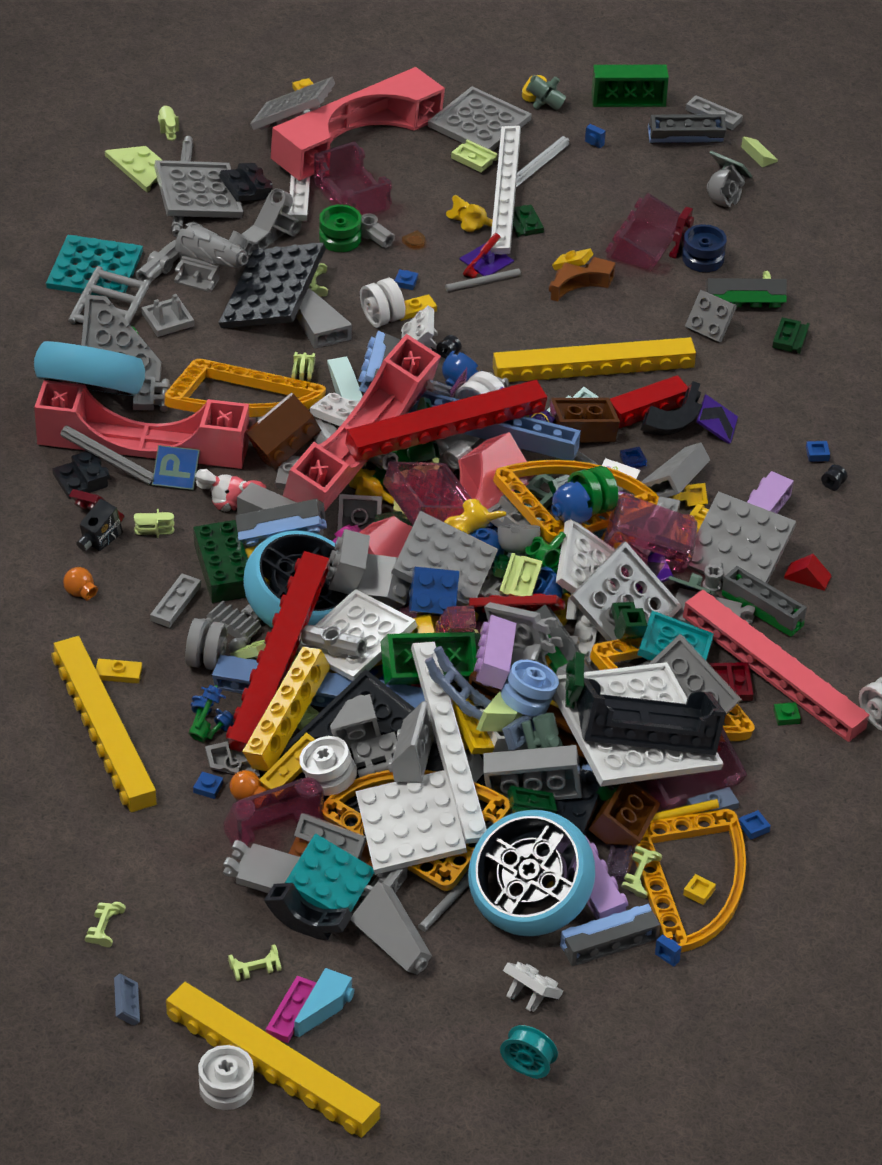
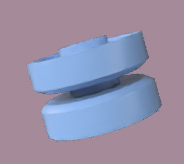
M518 660L513 663L508 678L501 690V697L513 710L528 716H539L547 712L552 697L559 685V680L554 671L546 665L532 660Z

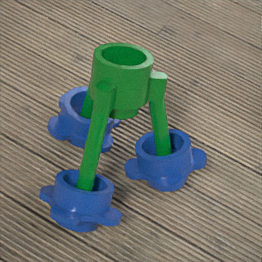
M209 685L208 688L201 687L204 690L203 695L192 697L191 710L196 716L188 734L200 742H205L206 738L211 740L220 728L227 731L229 726L234 725L233 715L227 710L222 712L218 708L215 710L218 715L214 718L216 726L212 730L210 729L211 724L204 720L206 715L212 712L211 706L214 703L219 704L221 698H226V696L221 694L222 690L217 685Z

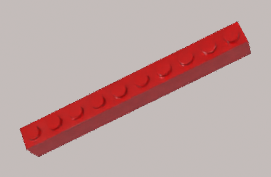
M536 379L347 429L345 444L355 462L419 444H426L430 441L463 434L475 429H482L490 425L501 424L505 421L519 419L531 414H538L545 411L547 395Z
M304 551L301 559H297L294 568L296 571L294 577L290 576L288 580V592L286 595L283 594L280 600V612L275 613L273 617V629L266 634L264 651L260 650L258 654V666L251 671L249 688L244 689L241 698L243 701L242 705L235 710L234 725L229 726L226 739H228L229 749L239 752L244 750L290 670L301 642L302 630L308 625L330 570L329 558Z

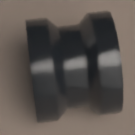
M447 335L436 346L437 353L445 359L450 352L455 351L454 354H456L462 348L460 340L454 335Z
M834 464L822 475L821 481L826 488L836 491L847 480L848 475L842 466Z

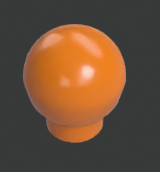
M74 567L65 574L63 585L70 595L83 597L88 601L97 594L98 587L94 585L93 576L87 569Z
M249 770L237 772L230 781L231 794L235 799L242 802L252 801L259 805L264 800L268 790L261 786L260 778Z

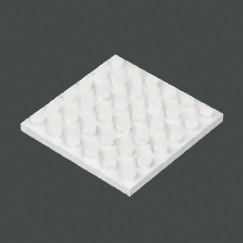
M667 662L584 672V678L594 679L600 684V694L686 704L687 701L685 693ZM566 675L557 676L559 685L553 697L600 786L721 770L724 763L718 753L716 755L584 741L577 703L575 702L574 709L565 707Z

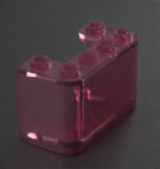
M355 141L314 154L315 184L332 205L352 206L361 215L377 214L390 209L392 204L390 197L392 190L391 181L385 176L379 177L378 183L373 179L372 174L368 173L363 166L365 152Z

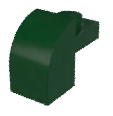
M634 602L612 603L611 611L616 625L614 633L617 639L643 638L648 626L643 608H635Z

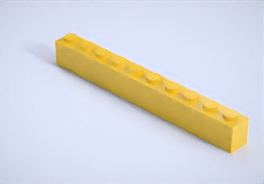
M689 337L494 352L493 370L496 377L507 378L509 382L686 369L695 367L696 351L692 338Z
M76 636L55 642L54 652L51 653L55 666L59 665L60 677L62 681L66 680L67 682L66 688L69 696H74L73 701L76 710H81L83 725L89 727L90 739L92 742L96 741L97 743L96 750L98 756L104 758L105 770L107 773L112 774L111 779L115 790H120L119 796L122 805H127L130 813L157 805L156 789L80 637Z
M184 982L166 999L167 1015L173 1022H180L192 1034H199L205 1038L213 1047L231 1045L246 1051L253 1060L254 1071L262 1074L268 1082L281 1086L288 1095L296 1096L303 1100L307 1107L315 1108L322 1112L329 1121H336L348 1133H355L362 1138L380 1119V1103L187 982Z

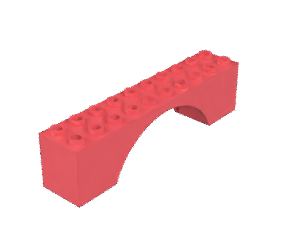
M417 67L409 69L273 127L271 159L299 181L328 169L330 143L346 131L369 125H391L415 131L428 125V120L443 110L445 88Z
M406 334L383 360L372 383L343 424L321 444L313 442L289 471L283 496L297 503L318 499L324 503L326 511L369 460L363 459L355 462L345 444L347 429L407 414L426 392L427 381L433 380L441 356Z
M44 380L34 407L37 445L85 450L60 435L62 429L65 426H69L121 455L156 459L158 445L200 450L198 464L242 469L250 441L245 433L249 429V404L208 399L199 411L188 418L171 423H145L128 419L109 410L98 402L83 384Z
M510 432L485 440L458 460L460 468L459 491L453 509L447 518L464 513L463 503L469 499L479 500L481 505L487 509L499 502L504 494L493 482L496 470L500 467L527 462ZM534 475L519 477V480L526 486L529 484L528 480ZM392 516L371 523L359 533L370 536L368 554L398 558L412 526Z

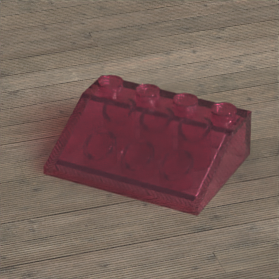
M389 461L383 484L412 525L420 511L442 522L451 516L461 515L464 513L463 503L466 500L472 499L446 463Z

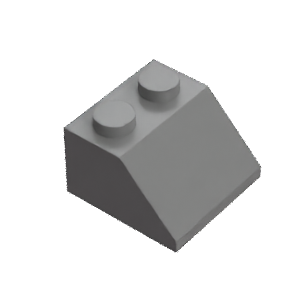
M339 494L337 531L349 524L351 526L358 525L363 530L371 523L380 521L382 519L383 497Z
M368 554L366 569L357 590L393 609L405 606L410 583L391 574L397 557Z
M370 694L365 696L359 695L347 700L330 725L333 736L344 740L348 748H351L350 744L381 736Z

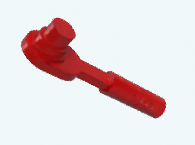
M494 233L480 249V254L464 270V276L477 277L478 272L475 271L474 266L501 238L499 234Z

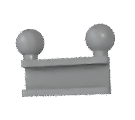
M222 601L209 612L206 619L203 618V620L208 621L209 627L213 622L227 624L228 633L236 637L229 643L231 653L247 646L246 644L251 642V637L256 633L260 634L262 632L259 620L254 622L252 616L247 618L245 612L240 614L237 608L233 610L232 605L226 606L225 601Z

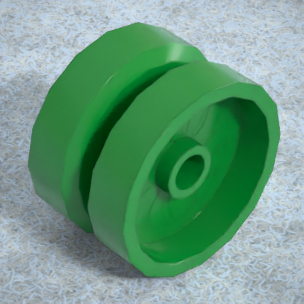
M339 204L323 209L319 218L320 243L324 242L326 249L334 252H347L357 248L361 243L362 215L352 206Z
M598 466L588 470L576 471L568 478V482H579L585 488L590 498L587 504L588 508L592 507V516L613 511L617 506V483L612 472L607 467Z

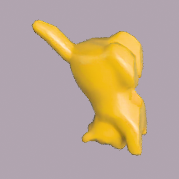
M457 195L452 197L453 208L446 212V216L450 219L461 221V228L463 230L474 232L483 225L492 227L493 220L487 217L484 208L479 205L469 204Z
M361 468L349 482V486L356 489L355 495L381 496L384 501L394 504V497L385 492L379 480L373 477L375 470Z
M469 499L463 503L464 513L458 516H451L444 522L470 534L480 528H486L490 521L506 516V512L494 511L489 513L479 500Z

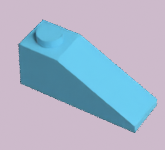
M327 968L324 969L294 1021V1036H302L342 1010L345 1003L352 1000L354 995L352 977Z

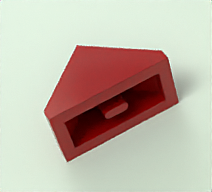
M811 554L791 562L784 579L825 591L831 579V574L818 558Z

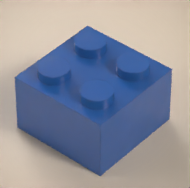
M415 566L412 572L409 613L423 615L430 613L433 616L454 617L456 614L459 571Z

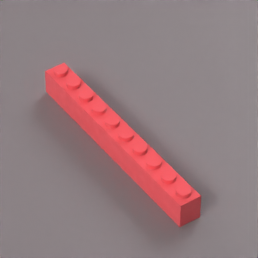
M701 590L685 602L683 617L695 627L714 633L712 640L741 662H748L749 668L840 737L850 742L866 729L869 714L864 709L857 706L847 696L841 694L828 682H825L812 670L801 664L795 657H792L779 645L748 624L746 620L732 612L730 608L716 600L714 596Z

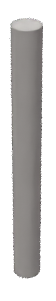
M519 268L446 284L445 289L447 292L514 278L521 276Z
M468 874L418 925L419 929L425 932L469 887Z

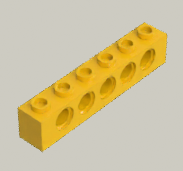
M302 647L242 751L252 769L268 771L280 758L331 667L321 649Z

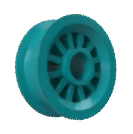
M518 1025L511 1028L508 1033V1040H505L500 1046L501 1056L510 1068L535 1079L547 1076L550 1071V1064L554 1063L558 1058V1050L554 1042L546 1034L530 1026Z

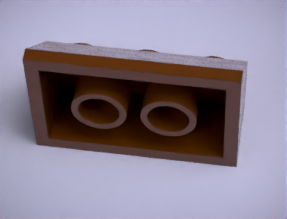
M290 393L246 430L245 433L260 459L276 470L321 431V428L310 411L293 393Z
M550 398V416L555 418L553 424L581 430L580 442L605 443L616 441L620 421L610 398Z
M634 782L622 783L617 791L608 800L603 802L588 830L606 844L638 845L661 803Z

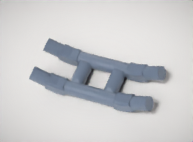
M442 646L435 648L434 652L439 666L447 673L444 676L439 667H437L433 657L425 660L431 679L453 699L464 714L480 721L483 712L470 704L469 701H466V699L469 697L472 702L485 708L491 703V700L479 693L478 690H475L453 667ZM452 680L463 689L460 693L450 684Z

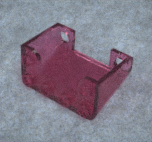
M647 193L644 199L641 197L638 199L634 206L637 210L634 211L632 209L627 217L629 222L624 221L612 239L615 243L610 242L605 252L607 253V258L652 271L672 241L678 217L681 213Z
M722 728L717 753L724 763L721 770L643 780L642 782L652 796L661 803L660 807L663 811L686 805L689 798L727 787H734L745 779L747 773L726 732Z

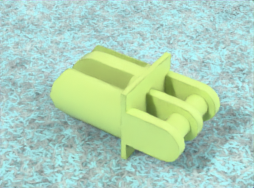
M163 106L159 110L158 115L160 133H165L168 140H175V133L179 131V117L174 114L171 107Z
M295 352L291 378L296 379L298 371L299 380L304 381L305 373H308L307 381H311L312 372H314L315 353L307 355V353L298 354V352Z
M157 509V513L134 514L135 534L157 535V538H159V534L174 533L173 513L159 512V509Z

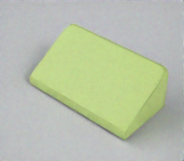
M748 137L742 138L741 147L761 167L778 162V159L758 140Z

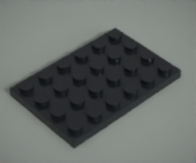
M324 242L253 250L219 320L220 327L225 329L293 322L326 250Z

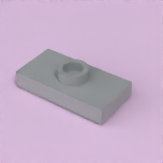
M291 456L279 466L275 488L285 489L289 471L299 460V456Z

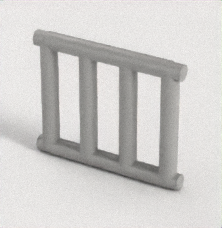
M97 266L68 321L72 324L75 322L83 323L84 315H80L85 307L86 295H90L93 292L131 303L128 311L116 308L130 324L149 288L150 281L128 278L104 271L102 267ZM99 278L135 287L139 290L136 296L97 286L96 283Z

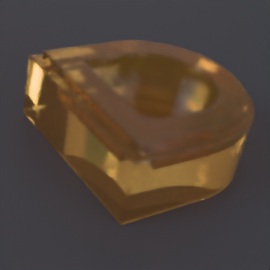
M416 230L403 236L402 243L410 249L418 250L425 246V236Z

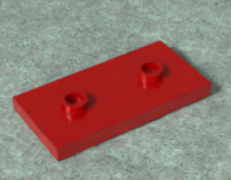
M532 594V596L509 597L491 595L489 597L469 598V606L479 613H486L484 606L489 602L528 611H537L544 605L551 607L553 611L565 610V601L557 595Z

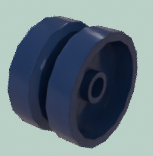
M706 224L695 225L689 228L684 235L682 254L684 264L698 272H711L721 268L725 260L727 236L724 231L718 227Z

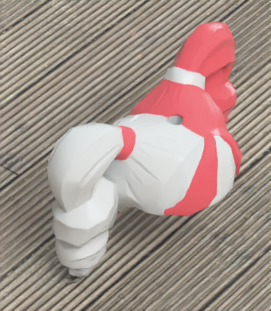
M200 469L195 475L197 486L202 489L211 488L214 506L224 512L237 509V496L251 482L266 488L265 484L257 480L246 482L240 477L226 474L217 477L207 469Z

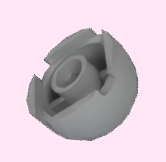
M722 169L712 175L707 183V192L715 204L723 207H731L732 203L734 205L737 204L742 193V189L739 188L738 182H741L739 173L734 169Z
M505 524L498 526V541L501 548L506 552L515 553L517 556H525V548L533 543L535 537H540V526L526 524V526H519V524Z

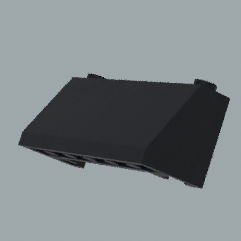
M584 678V687L576 702L584 741L709 755L717 754L726 712L710 692H693L688 696L686 704L600 694V684L594 679Z

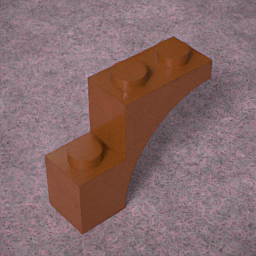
M593 257L590 264L587 263L585 267L565 262L562 268L557 270L555 280H552L550 283L549 292H551V300L558 302L569 291L581 287L596 286L608 288L615 275L616 263Z

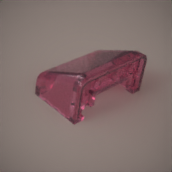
M623 493L618 496L617 506L611 512L604 542L613 548L615 543L626 541L635 546L667 556L666 561L670 563L672 560L674 563L673 570L683 573L693 558L698 522L692 515L681 514L636 498L630 493Z
M307 777L238 800L232 805L224 819V833L232 846L235 840L242 841L248 846L250 842L255 841L254 831L292 818L298 825L301 813L324 820L322 813L324 811V790L316 779Z

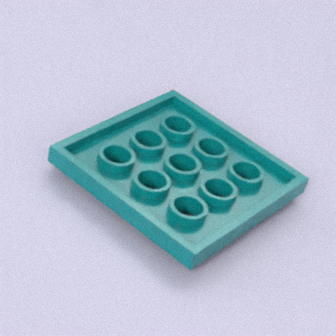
M67 235L47 279L46 288L82 294L89 281L86 279L91 278L96 269L92 268V266H100L104 271L132 278L142 255L143 246ZM99 278L96 283L97 286L126 293L128 285L113 281L105 283V281L110 280ZM93 292L90 294V295H96V296H104V295L96 294V293H93Z

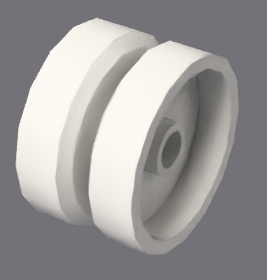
M389 277L378 281L377 284L371 283L361 288V306L366 318L374 327L404 318V298L398 284Z
M480 371L458 388L455 398L464 399L505 387L496 376L489 372Z
M880 677L876 682H872L861 689L859 703L860 707L869 714L868 721L882 731V677Z
M320 737L310 742L300 754V766L311 790L319 795L330 796L338 794L352 785L357 776V767L351 757L350 750L345 741L339 737Z
M224 1045L208 1050L201 1057L198 1065L199 1089L205 1103L216 1109L231 1110L244 1105L251 1098L254 1091L253 1060L246 1051L239 1047Z

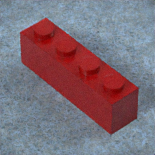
M677 375L610 398L620 421L618 428L642 421L650 406L664 411L681 408L688 386Z

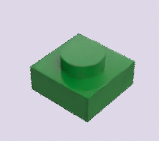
M796 702L774 704L773 710L778 726L800 724L801 718Z

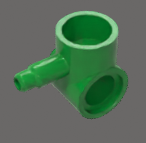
M560 532L550 544L546 543L541 537H535L533 543L525 548V552L531 558L542 561V567L547 566L553 569L559 564L561 553L557 548L563 542L566 534Z

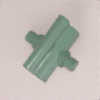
M537 75L531 77L526 90L536 96V101L533 104L534 108L539 109L545 103L556 111L561 107L566 96L557 90V84L560 82L559 78L554 76L551 81L545 82Z
M545 713L534 717L533 722L536 731H533L530 721L521 723L528 749L562 746L561 738L557 736L559 731L554 713Z

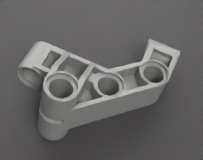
M278 188L272 190L254 225L242 234L233 230L229 241L241 246L247 252L248 258H250L253 250L265 249L283 234L296 235L301 229V221L288 215L293 203L292 195Z

